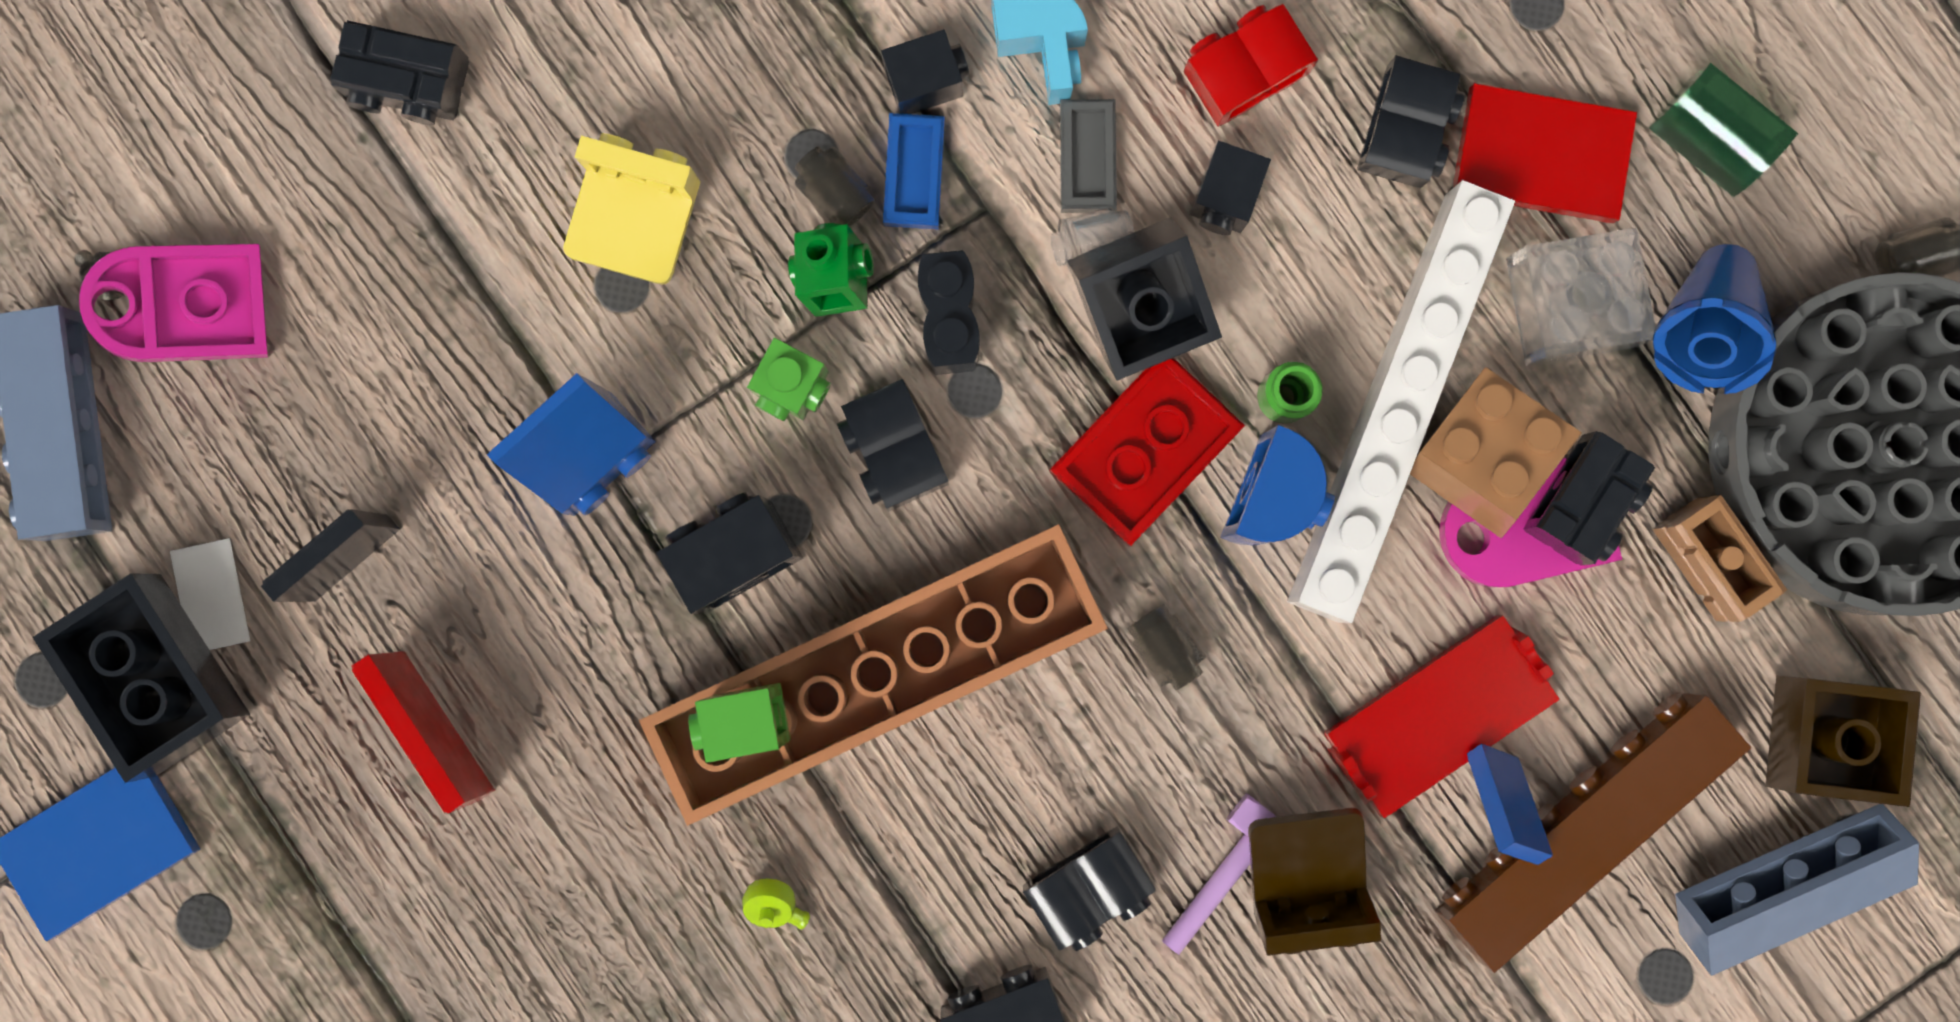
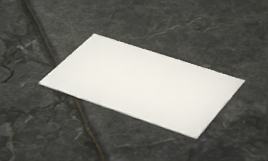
M230 538L170 551L180 605L209 650L249 642L250 637Z

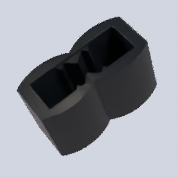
M1395 55L1387 65L1380 85L1357 170L1417 188H1422L1428 183L1431 176L1439 177L1444 169L1449 153V145L1442 143L1446 123L1455 124L1464 102L1465 92L1457 90L1460 74Z
M963 250L923 254L918 267V288L921 304L926 314L923 340L928 363L935 375L973 372L979 359L980 334L978 323L972 312L974 275L971 263Z
M903 379L841 406L846 419L838 422L837 426L849 453L860 450L869 470L859 475L873 505L883 500L889 512L949 485L947 476Z
M1118 826L1092 840L1069 857L1057 862L1023 885L1024 895L1059 951L1070 945L1074 951L1089 946L1102 936L1101 925L1118 915L1123 921L1137 916L1151 905L1148 896L1156 891L1152 880Z

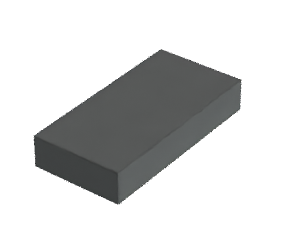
M1116 99L1060 100L1061 213H1116Z

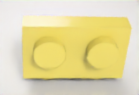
M601 133L599 140L581 135L575 158L585 168L586 172L563 249L565 254L572 260L652 283L667 284L672 279L700 186V180L692 168L686 165L687 159L677 153L655 149L652 156L632 150L633 143L615 135Z

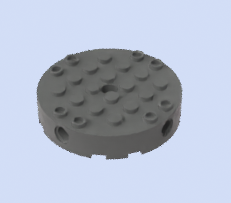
M1919 273L1873 275L1852 280L1819 292L1786 307L1771 318L1777 344L1771 370L1757 384L1737 393L1724 394L1725 388L1718 389L1711 414L1708 448L1710 472L1715 494L1722 495L1784 586L1800 597L1824 607L1860 615L1922 616L1960 609V282ZM1890 440L1892 442L1893 452L1890 447H1886V442H1889Z

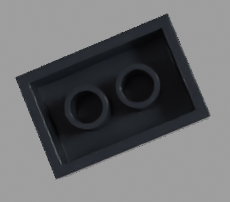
M130 573L33 636L39 649L125 783L156 777L251 715L161 574Z

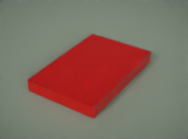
M1474 83L1468 91L1452 189L1464 180L1515 200L1514 206L1614 224L1621 217L1637 112Z
M1171 358L1145 369L1049 471L1128 547H1131L1245 425L1177 360Z
M405 651L368 654L351 665L353 674L444 813L449 814L479 802L495 791Z

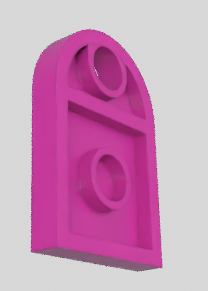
M259 244L136 246L122 248L107 254L96 262L82 282L79 307L83 322L94 339L103 348L118 357L136 362L268 358ZM118 291L128 297L129 309L123 317L117 320H105L96 314L95 302L104 292Z
M1567 458L1561 460L1516 522L1502 538L1495 535L1450 502L1446 504L1440 520V543L1449 564L1466 580L1485 587L1516 586L1620 561L1622 556L1618 546L1606 561L1598 559L1596 564L1580 566L1553 550L1552 547L1545 545L1526 533L1523 529ZM1467 522L1479 526L1484 534L1482 548L1473 555L1465 553L1457 542V533L1460 527Z

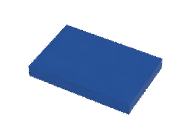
M116 768L0 837V865L44 940L47 942L72 929L198 852L201 848L158 776L125 783Z

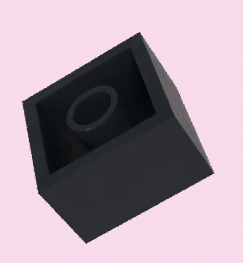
M1172 217L1067 260L1102 356L1117 381L1222 338L1188 236Z
M743 492L719 505L716 510L720 517L706 525L704 523L698 525L696 521L689 522L665 537L669 546L656 552L690 614L709 613L804 559L772 501L760 495L755 497L753 495L748 496L746 492Z

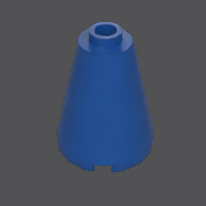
M1722 244L1708 249L1699 258L1658 322L1653 334L1656 366L1671 382L1691 392L1704 394V388L1709 387L1725 388L1724 394L1737 393L1757 384L1771 370L1776 352V337L1754 256L1743 247Z

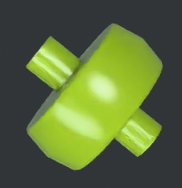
M771 878L756 880L747 887L743 895L742 907L744 916L757 926L776 928L788 922L798 929H804L809 922V912L796 907L792 888L780 880Z

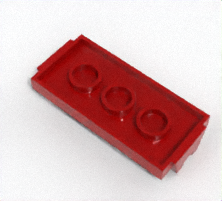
M1496 615L1323 732L1332 745L1328 749L1365 805L1371 803L1378 815L1385 819L1469 762L1468 752L1480 744L1491 747L1560 700L1548 682L1554 673L1549 665L1539 657L1534 648L1535 645L1528 635L1510 626L1503 615Z

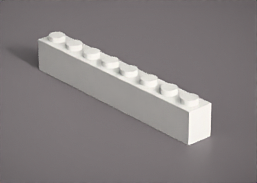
M1464 180L1445 195L1329 492L1335 495L1332 510L1324 526H1316L1287 600L1288 603L1338 623L1353 622L1515 200Z

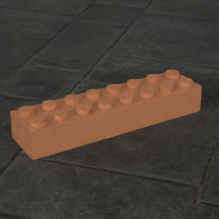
M1058 524L642 718L639 722L688 826L1108 628ZM781 683L791 738L784 746L777 750L708 763L705 762L703 749L694 750L690 737L688 717L689 714L697 713L696 701L712 695Z

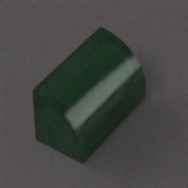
M1712 63L1687 80L1649 127L1652 132L1733 197L1740 194L1758 179L1799 134Z

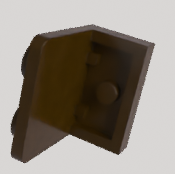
M1351 807L1258 819L1249 825L1248 835L1254 915L1267 956L1297 954L1302 951L1333 947H1353L1358 944L1381 941V922L1367 889L1364 819L1357 808Z

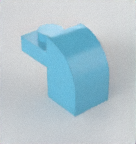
M991 0L998 57L1041 52L1048 105L1060 104V100H1071L1073 84H1081V68L1078 50L1068 51V48L1084 47L1088 32L1084 14L1075 0Z

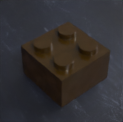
M1776 675L1765 786L1796 794L1910 807L1921 692Z

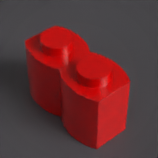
M1284 4L1267 10L1265 5L1258 6L1238 20L1236 25L1239 29L1222 38L1217 32L1212 33L1197 42L1190 49L1189 52L1192 57L1188 59L1183 72L1217 127L1230 122L1263 100L1298 82L1311 73L1318 62V58Z

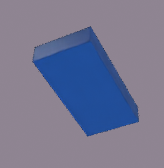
M889 113L883 213L884 227L939 230L945 116Z
M1480 744L1468 752V761L1498 852L1536 865L1552 857L1553 853L1519 758L1484 744Z

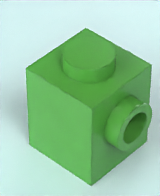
M774 337L747 388L759 397L755 404L757 408L784 422L789 413L804 421L809 409L817 412L830 389L831 382L826 380L829 371L825 364Z

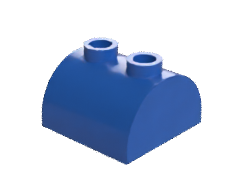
M1280 425L1260 435L1220 538L1240 545H1262L1289 539L1306 528L1312 529L1314 525L1324 526L1332 510L1335 495L1326 492L1327 481L1324 465L1315 448L1304 437Z

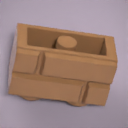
M1722 495L1697 498L1652 529L1697 595L1704 596L1703 603L1716 621L1727 622L1729 620L1730 622H1741L1748 619L1787 590Z

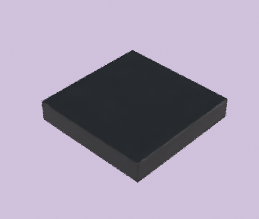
M347 509L262 581L261 588L273 602H316L396 534L400 528L387 514Z

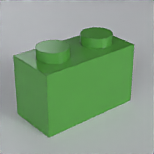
M781 683L706 697L695 702L697 713L689 714L688 717L693 748L695 751L703 749L706 763L777 750L791 740Z

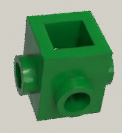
M824 223L816 226L814 230L794 233V255L789 257L788 271L790 280L795 287V296L815 317L868 309L867 277H871L874 272L873 256L869 245L862 243L848 224Z

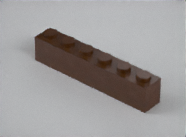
M1676 693L1666 698L1654 709L1653 715L1656 718L1641 731H1630L1612 746L1611 751L1614 755L1598 769L1593 766L1577 775L1569 785L1571 792L1558 804L1550 803L1537 810L1553 853L1552 857L1536 865L1500 853L1496 846L1484 860L1487 866L1472 879L1464 877L1445 891L1442 896L1444 903L1435 912L1479 963L1493 973L1497 972L1752 748L1706 695Z

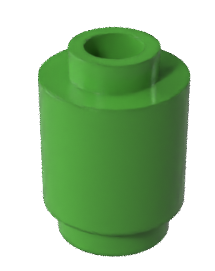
M1287 362L1281 364L1261 381L1257 392L1259 407L1264 415L1274 422L1282 424L1296 422L1317 408L1322 398V383L1318 374L1304 363ZM1285 386L1292 390L1294 394L1292 404H1288L1283 400L1279 387Z

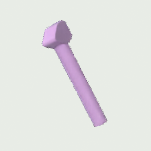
M1248 793L1241 798L1226 818L1227 821L1244 833L1243 837L1162 939V942L1178 955L1250 865L1249 825L1258 819L1276 817Z

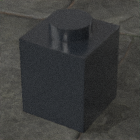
M945 29L881 50L883 67L899 114H913L963 97L962 79L970 76L968 65L961 45L950 46Z
M1218 140L1210 155L1189 215L1199 218V225L1208 231L1221 235H1231L1232 230L1241 233L1250 221L1271 159Z

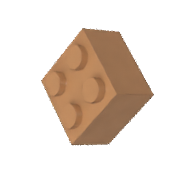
M1485 367L1420 451L1410 475L1502 538L1516 522L1582 432Z

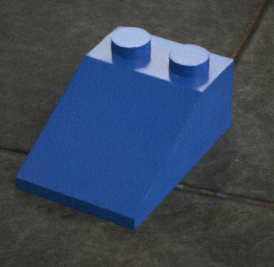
M576 373L495 446L487 456L497 466L560 513L575 516L581 512L586 516L607 499L610 493L605 488L621 473L625 478H628L647 463L651 457L647 450L656 441L611 392Z

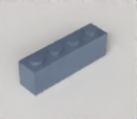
M59 305L0 313V416L3 418L6 440L2 448V461L6 471L10 474L13 499L9 503V517L12 525L17 530L18 540L52 541L113 532L87 328L81 313Z
M1883 804L1875 805L1676 893L1679 934L1708 973L1713 976L1918 885L1919 842Z

